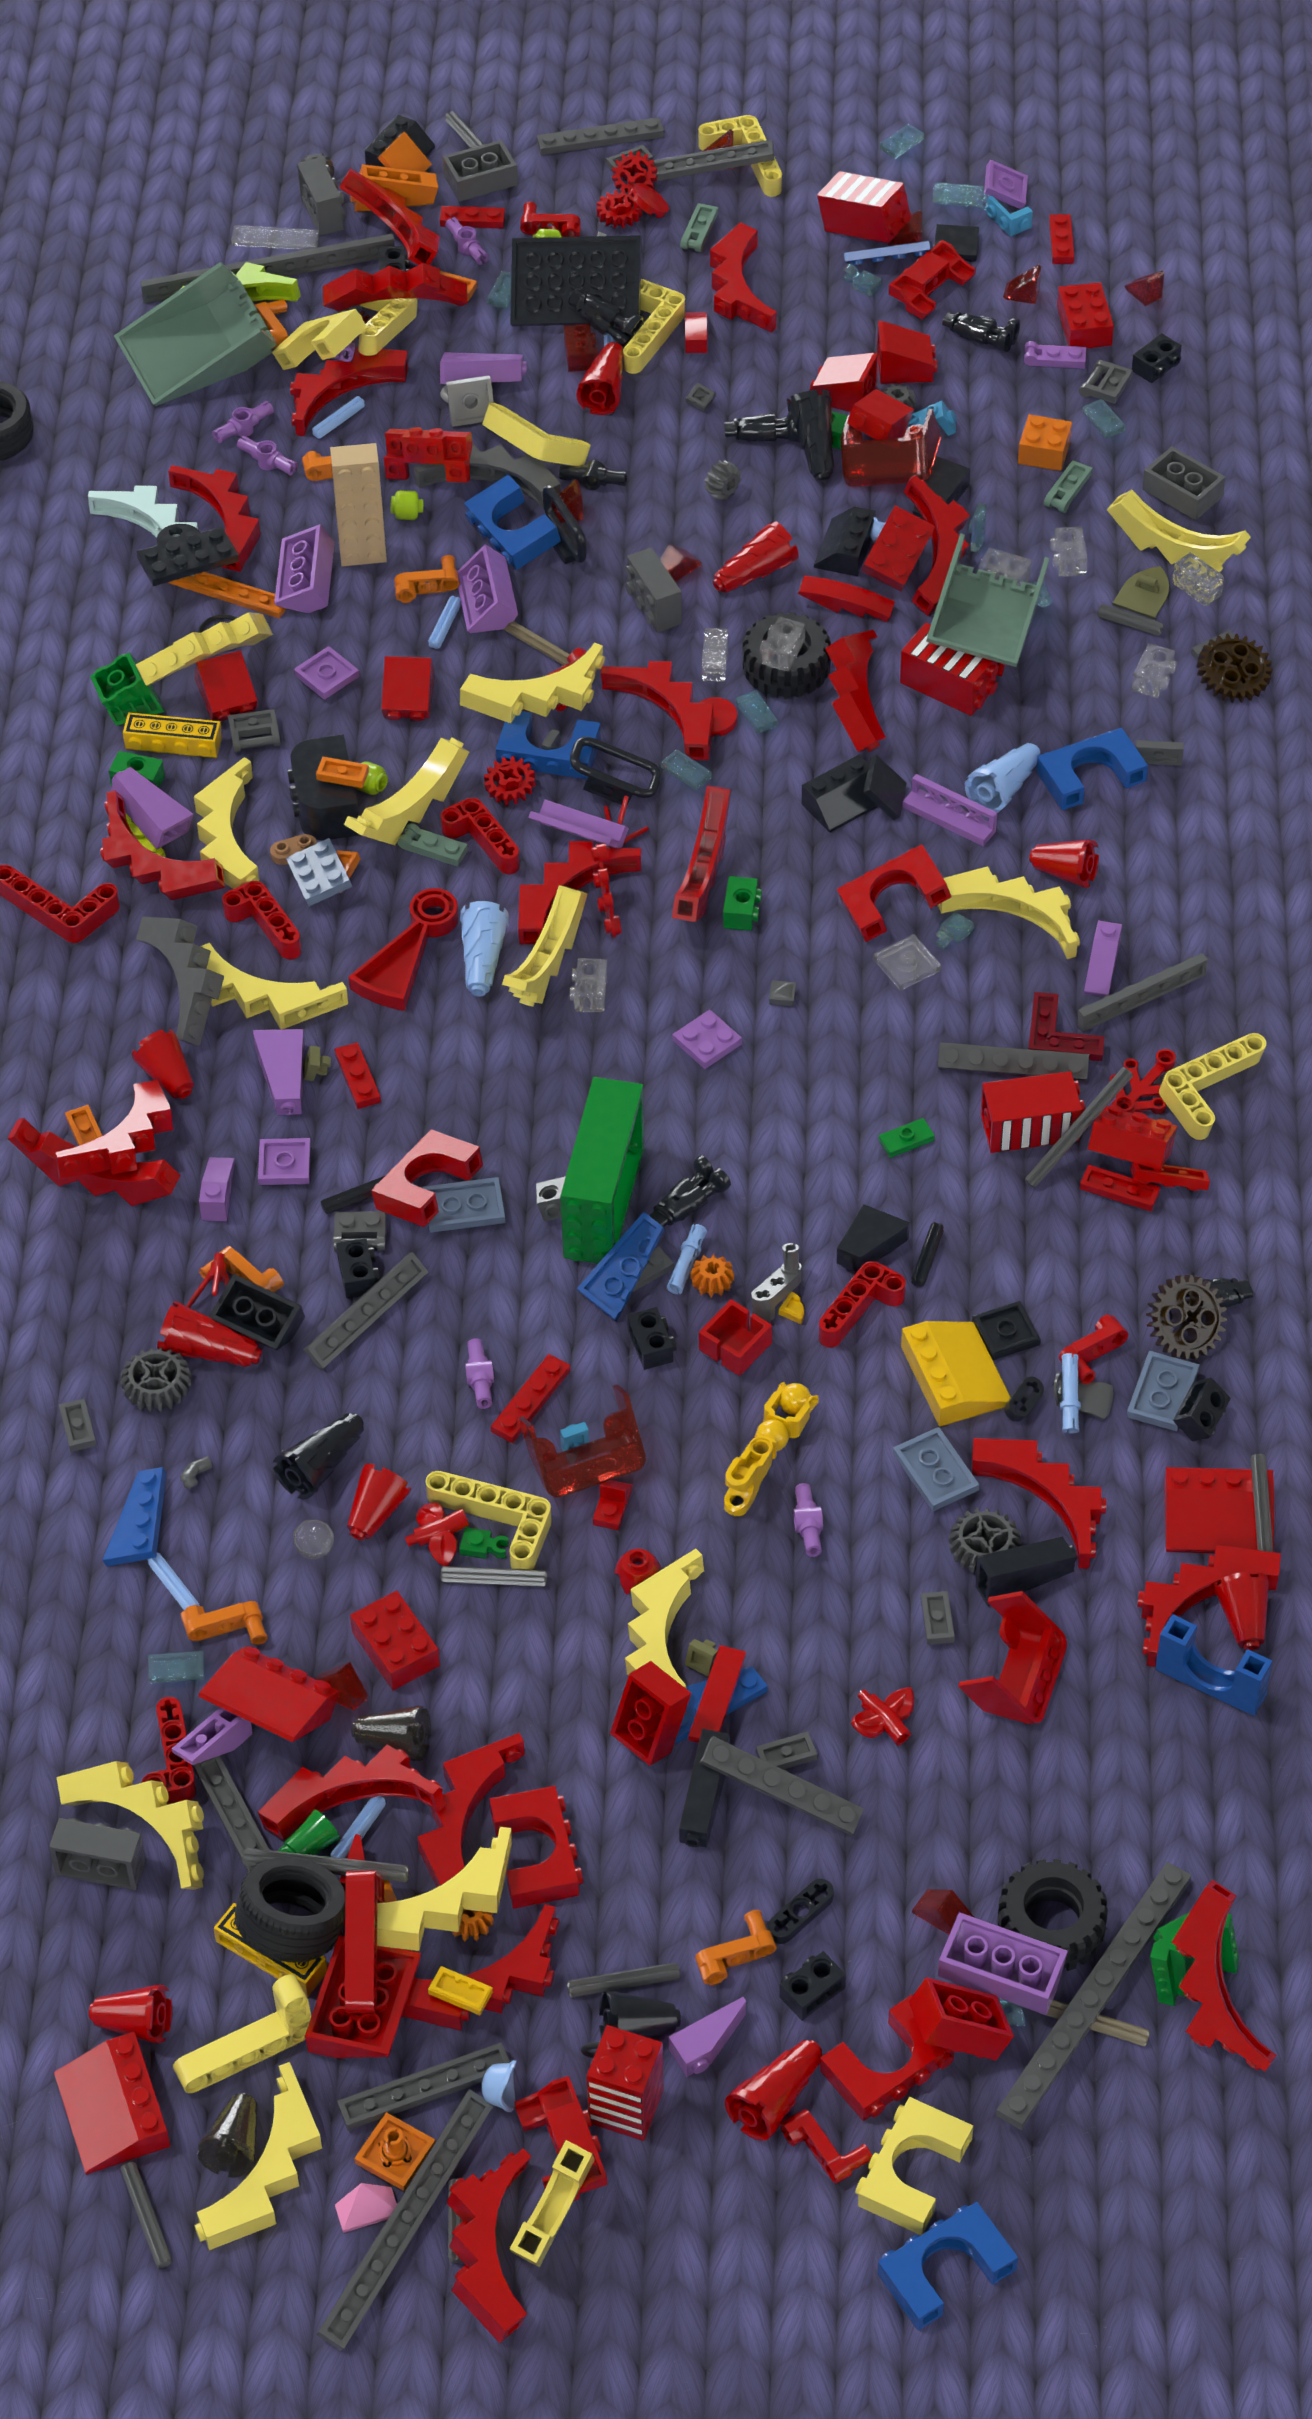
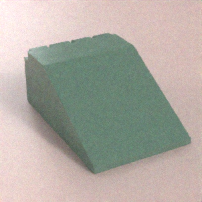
M222 262L206 271L114 335L155 407L248 370L272 353L271 348L277 345L272 334L267 330L268 327L261 315L257 313L258 310L251 298L247 296L248 293L241 281H237L239 280L238 277Z
M960 533L926 642L1017 667L1039 600L1050 558L1045 557L1037 585L1022 581L1021 586H1017L1018 580L1000 575L999 580H996L995 573L978 569L977 574L972 573L973 567L959 564L965 534Z

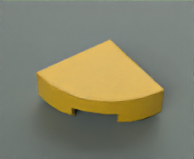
M791 1292L780 1306L779 1315L802 1324L804 1320V1306L800 1301V1297Z

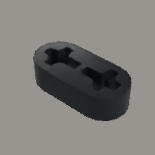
M1027 1377L1016 1388L1004 1407L1005 1414L1010 1420L1022 1421L1036 1405L1044 1392V1386L1039 1379ZM1029 1386L1033 1387V1393L1028 1397L1026 1392ZM1021 1402L1023 1405L1020 1411H1015L1016 1405Z

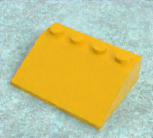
M925 1321L902 1328L901 1348L939 1427L1005 1407L1010 1395L974 1322Z

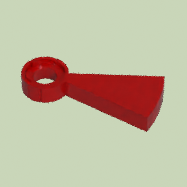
M429 888L420 891V893H417L412 898L409 905L412 925L348 977L350 990L376 1004L405 1011L428 938L444 936L450 933L458 924L457 900L447 890ZM430 907L444 909L438 915L431 916L424 913Z

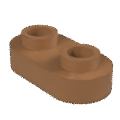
M302 834L275 842L270 848L271 859L279 865L288 864L287 857L315 845L317 841L312 835Z

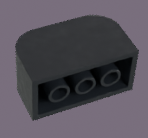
M344 734L308 739L300 742L291 752L292 769L287 770L289 784L293 783L292 786H289L290 797L292 801H296V803H292L294 817H299L302 831L304 834L312 835L316 840L359 836V833L344 825L348 816L356 819L359 816L354 787L316 780V772L322 757L349 761Z

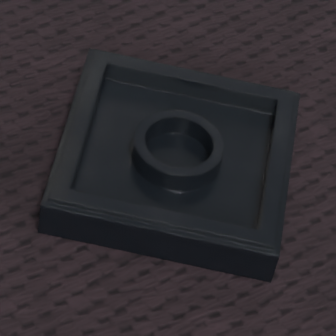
M936 224L934 246L941 240H944L953 245L962 259L976 261L979 227Z
M878 755L870 758L863 793L893 820L900 818L907 782Z
M1020 1301L972 1316V1322H974L992 1360L1040 1345L1041 1339Z

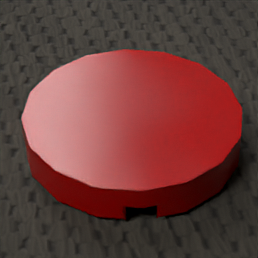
M636 183L631 189L630 193L634 194V202L646 213H655L657 218H662L668 212L667 202L653 188L642 183Z
M710 697L698 702L713 703L714 722L712 737L718 734L720 736L726 735L737 725V710L735 705L729 700L720 697Z

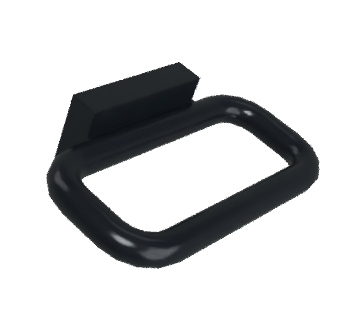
M546 485L543 488L544 511L546 516L557 527L561 542L553 546L564 564L573 561L582 563L587 555L586 539L583 530L555 488L551 485ZM552 501L565 519V523H561L556 516Z
M581 737L573 745L570 754L571 766L580 774L587 776L583 790L620 805L623 803L624 796L629 797V803L632 795L640 798H650L658 791L661 782V771L655 763L592 737ZM584 746L592 747L650 771L652 779L649 788H640L585 766L579 761L582 748Z

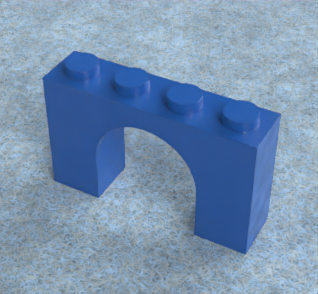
M508 474L464 503L467 511L465 516L471 525L475 524L477 526V530L483 538L487 537L489 539L491 547L495 551L499 550L505 556L507 565L511 563L518 570L561 542L557 527L545 514L517 530H504L497 527L499 520L505 514L525 502L520 486Z
M522 711L519 716H515L511 724L504 722L496 747V761L498 763L502 762V757L510 761L511 757L514 756L516 762L522 758L524 765L529 763L531 770L536 772L587 779V776L580 774L571 766L570 754L574 743L581 737H592L601 740L600 723L577 719L572 738L566 745L558 749L544 750L533 746L529 742L533 729L532 712ZM584 746L579 761L585 766L592 768L597 749Z
M1123 728L1108 731L1104 734L1087 738L1075 744L1037 756L1036 773L1061 810L1083 803L1084 786L1073 771L1082 764L1099 763L1109 767L1116 774L1125 789L1146 782L1148 765Z
M1172 1614L1160 1634L1155 1670L1255 1716L1267 1695L1272 1660L1247 1649L1235 1671L1217 1667L1206 1660L1196 1648L1197 1625Z
M978 2202L970 2206L964 2205L960 2207L951 2218L946 2221L939 2220L929 2228V2231L921 2236H912L905 2242L903 2247L896 2251H887L878 2261V2276L918 2331L943 2316L944 2303L930 2285L922 2270L924 2262L933 2253L944 2249H954L966 2253L975 2261L991 2285L1017 2270V2255Z

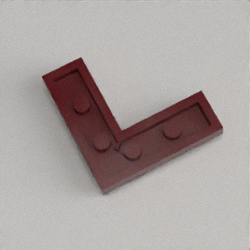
M1034 992L1028 1049L1089 1054V1060L1102 1061L1105 1036L1055 1032L1059 994Z

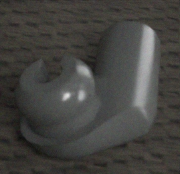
M208 1456L191 1462L185 1467L180 1475V1481H183L186 1489L198 1484L195 1478L197 1474L212 1469Z

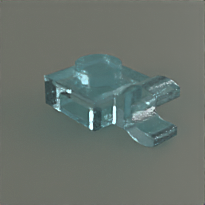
M848 264L843 269V271L847 272L843 276V280L852 283V289L869 297L882 285V278L865 270L860 274L857 268L851 264Z
M954 912L940 925V930L936 933L939 940L935 942V945L944 949L952 940L960 943L974 930V923L959 913Z

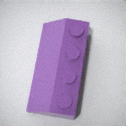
M321 524L282 539L274 602L276 606L304 613H311L328 606L335 542Z
M485 544L458 570L460 582L458 589L467 631L470 633L504 629L518 615L506 558Z
M959 1912L939 1958L938 1977L981 1992L997 1995L1000 1999L1047 2015L1057 1991L1068 1951Z

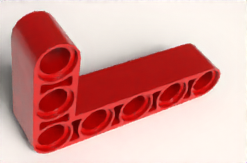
M0 865V896L70 943L83 941L120 908L118 891L114 884L104 883L99 885L74 907H71L12 866Z
M376 1870L346 1872V2013H376L377 1903H384L385 1890L384 1879Z

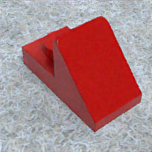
M609 1479L600 1484V1498L593 1517V1525L619 1531L633 1488L632 1484Z

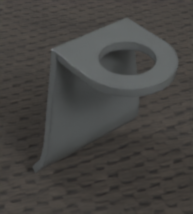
M1057 1372L1054 1381V1397L1057 1407H1060V1402L1062 1403V1372ZM1102 1382L1078 1383V1401L1081 1402V1409L1078 1411L1094 1415L1101 1420L1105 1419L1112 1407L1113 1386Z

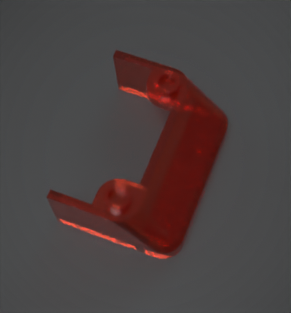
M928 409L924 425H912L906 430L904 438L863 441L862 432L847 424L850 416L847 415L841 435L843 477L848 486L908 483L909 479L914 475L922 481L929 478L941 438L933 409Z
M618 1384L614 1385L613 1389L619 1411L609 1414L604 1419L603 1430L605 1437L557 1453L554 1444L549 1439L536 1437L533 1425L525 1417L518 1418L529 1456L544 1489L551 1496L563 1497L636 1472L644 1466L646 1454L628 1392Z

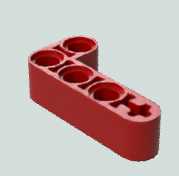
M467 798L445 808L441 812L442 834L445 837L455 839L470 833L502 873L511 875L520 869L518 846L479 799Z
M250 881L223 895L222 902L225 919L230 922H239L252 916L283 958L292 960L300 956L302 949L299 931L262 882Z
M869 1261L862 1265L820 1318L819 1342L828 1348L838 1346L875 1299L889 1306L901 1305L905 1300V1278L901 1274L875 1261Z
M165 1697L158 1701L156 1711L167 1769L148 1773L143 1777L141 1783L151 1780L163 1782L168 1791L169 1799L167 1805L184 1800H192L196 1795V1784L192 1765L172 1752V1748L187 1736L181 1704L174 1697ZM167 1715H173L174 1720L168 1721ZM173 1736H178V1738L170 1739ZM181 1783H187L184 1786H178Z

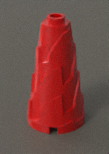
M610 342L605 345L593 361L591 367L586 371L577 388L576 396L579 404L584 410L585 407L589 408V413L608 415L614 412L620 403L624 348L618 343Z
M772 521L761 529L752 540L742 547L741 551L725 563V566L714 574L713 586L718 592L728 593L741 585L745 586L759 577L763 578L779 568L782 569L792 564L799 558L796 544L790 547L789 542L793 538L780 523L776 521L773 523Z
M173 1301L174 1306H170L160 1331V1335L165 1336L164 1342L158 1340V1350L162 1348L164 1352H167L171 1349L174 1353H180L183 1356L227 1362L246 1368L247 1366H252L253 1363L258 1364L262 1349L258 1348L259 1344L255 1343V1340L232 1331L227 1326L186 1307L180 1302Z
M813 2040L801 2041L792 2049L783 2052L770 2065L764 2066L750 2079L743 2081L725 2098V2108L732 2122L735 2124L740 2120L744 2124L740 2130L749 2137L759 2141L768 2140L776 2132L782 2119L796 2103L795 2099L809 2083V2078L820 2064V2057H822L820 2045Z

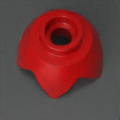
M636 1548L627 1551L620 1557L614 1573L619 1574L621 1586L625 1594H629L633 1587L659 1572L661 1565L651 1552Z

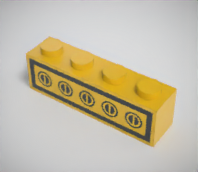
M128 713L123 730L125 749L217 758L222 741L221 722Z
M233 1903L214 1927L216 1942L276 1979L285 1975H295L308 1998L326 1974L327 1962L325 1955L307 1962L292 1963L278 1961L255 1951L246 1943L237 1930L235 1924L236 1903Z

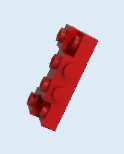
M941 240L889 284V295L905 303V310L920 319H924L936 308V302L927 297L948 278L963 286L976 274V268L962 259L953 245Z
M421 427L389 429L385 432L387 455L383 458L386 479L406 480L410 477L409 463L445 465L447 482L467 483L470 481V457L473 447L471 432L443 431L441 428L422 430Z
M569 2076L553 2080L538 2092L514 2101V2107L523 2131L546 2125L557 2156L566 2140L593 2154L595 2160L574 2201L580 2199L579 2194L607 2185V2175L598 2154L601 2152L597 2135L591 2136L589 2127H592L589 2113L587 2109L582 2111ZM551 2175L542 2178L544 2189H546Z

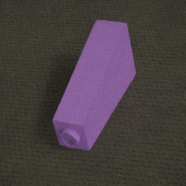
M444 352L440 361V384L488 375L491 378V382L521 381L523 375L527 374V361H523V355Z
M131 767L114 775L111 791L116 790L124 798L127 815L155 848L159 849L189 831L193 813Z
M303 1029L253 1030L255 1050L277 1115L302 1114L305 1052Z

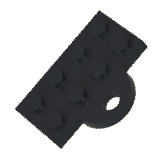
M189 524L169 525L159 532L156 546L137 551V558L152 586L239 562L238 553L223 527L201 533L196 527Z

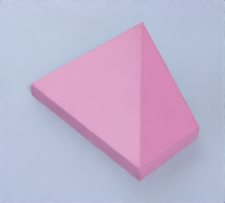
M361 2183L337 2202L335 2209L342 2231L346 2233L387 2220L397 2203L392 2187Z

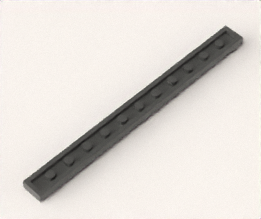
M387 234L225 266L236 275L247 262L264 266L266 273L285 277L379 259V247L395 246L393 234ZM211 268L140 281L143 302L148 303L167 299Z
M1166 1862L998 2107L997 2117L1020 2130L1023 2129L1190 1883L1191 1874Z

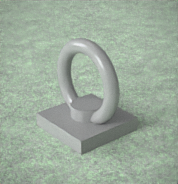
M489 375L446 382V386L442 388L440 396L449 405L452 427L483 422L488 404L494 403L493 388Z

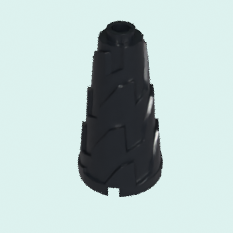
M822 389L823 395H818L817 390H810L792 395L791 400L788 398L786 400L794 427L797 429L801 447L805 452L809 471L819 481L829 479L834 467L831 426L833 424L832 398L830 391Z
M343 1414L323 1429L316 1431L286 1451L283 1450L273 1460V1463H277L273 1471L280 1484L290 1494H293L295 1491L300 1492L301 1494L297 1498L309 1499L312 1497L322 1483L334 1472V1468L347 1455V1451L361 1438L360 1434L364 1431L362 1418L357 1414Z

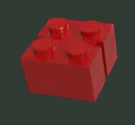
M730 1299L699 1331V1351L716 1362L721 1359L722 1366L741 1376L772 1344V1325L753 1313L750 1316V1331H748L749 1310Z

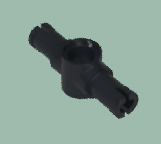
M591 460L587 465H580V467L561 465L559 470L560 479L576 480L588 490H597L600 485L615 484L626 486L627 484L626 471L608 470L603 463L596 460Z

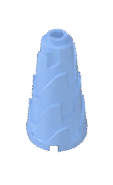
M1027 743L1017 749H1012L998 760L994 759L987 765L984 764L973 771L965 781V791L968 799L997 813L1001 811L1012 800L1011 797L1022 787L1023 782L1032 773V769L1037 765V756L1040 755V749L1034 744Z
M488 901L471 902L469 909L466 910L464 906L460 914L464 946L465 983L471 994L478 997L488 993L490 986L493 985L495 968L497 967L499 954L502 949L503 938L506 928L509 926L508 911L504 908L502 912L499 910V904Z

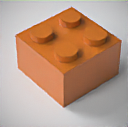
M1029 414L1019 443L1018 464L1062 471L1071 442L1072 422Z

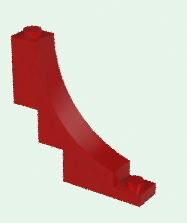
M874 629L844 636L825 648L837 669L828 676L840 696L831 704L857 751L867 750L868 753L881 746L879 742L886 738L875 715L867 685L868 661L874 651L871 647V642L878 638Z
M25 1118L17 1120L7 1138L58 1186L79 1181L94 1196L115 1190L131 1206L170 1195L181 1176L169 1163L162 1159L152 1162H136L137 1170L113 1175L110 1170L60 1179L55 1152L77 1146L58 1137L51 1131L41 1134Z
M520 1733L443 1763L444 1778L451 1791L443 1794L446 1805L439 1812L431 1808V1814L438 1829L417 1837L419 1852L436 1887L443 1885L465 1868L462 1849L470 1818L484 1796L505 1778L504 1763L515 1762L525 1755L524 1740Z

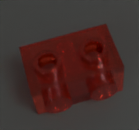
M590 324L564 326V345L568 372L588 370L598 356L597 347H593L596 346L595 332L591 333Z

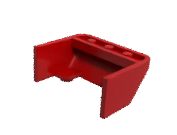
M1023 1591L989 1597L987 1602L1003 1617L999 1634L1004 1643L1010 1648L999 1681L994 1676L961 1681L958 1687L986 1713L1026 1724L1039 1723L1044 1718L1067 1649L1065 1634Z

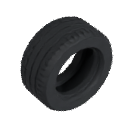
M0 381V416L9 418L5 422L0 423V461L17 455L27 446L33 436L34 427L27 396L14 385Z
M278 1857L266 1860L253 1867L244 1876L241 1883L235 1910L237 1930L249 1946L266 1957L292 1963L317 1959L331 1951L336 1945L338 1936H341L345 1920V1889L333 1873L315 1862L294 1857ZM269 1904H294L307 1909L313 1915H289L274 1909Z

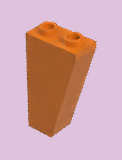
M362 164L360 174L381 187L389 188L406 198L405 207L434 204L438 190L436 174ZM350 196L351 202L354 203L355 211H370L369 208Z

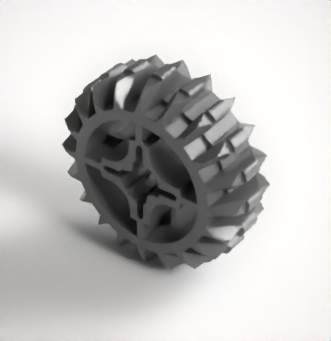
M150 1347L149 1352L145 1353L143 1350H140V1356L132 1355L131 1361L125 1362V1369L121 1372V1388L126 1399H129L132 1406L137 1404L140 1411L147 1407L150 1413L154 1408H158L162 1412L163 1407L167 1406L172 1409L173 1403L180 1404L181 1397H187L192 1376L186 1360H183L180 1353L174 1354L171 1349L164 1352L162 1348L154 1351ZM142 1375L141 1382L137 1384L138 1378ZM173 1375H176L173 1382L170 1383L169 1381L171 1380V1377Z
M976 1507L974 1514L966 1511L964 1518L958 1516L956 1524H953L951 1527L949 1550L951 1554H954L955 1562H961L962 1569L970 1567L971 1574H973L977 1570L979 1556L993 1553L996 1550L1002 1551L1021 1546V1533L1019 1529H1016L1015 1521H1009L1008 1514L1000 1516L998 1509L991 1513L988 1507L984 1512H980Z

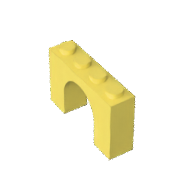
M356 309L311 320L300 325L272 353L283 370L297 367L315 350L322 360L333 358L363 332L367 326Z
M909 2097L905 2106L900 2105L894 2116L896 2123L892 2130H886L881 2141L883 2148L879 2154L875 2152L868 2166L870 2172L867 2178L862 2177L855 2193L858 2194L859 2207L912 2232L923 2235L935 2212L936 2198L904 2184L896 2176L893 2170V2163L900 2154L913 2148H927L960 2163L972 2140L973 2125Z
M567 2140L565 2141L552 2166L553 2173L541 2199L527 2223L523 2222L510 2247L513 2254L540 2267L595 2160L592 2153Z

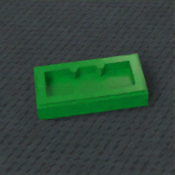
M924 1118L880 1134L878 1141L889 1158L935 1141V1135Z

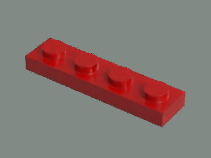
M548 1354L493 1422L491 1432L513 1444L571 1371L570 1364Z

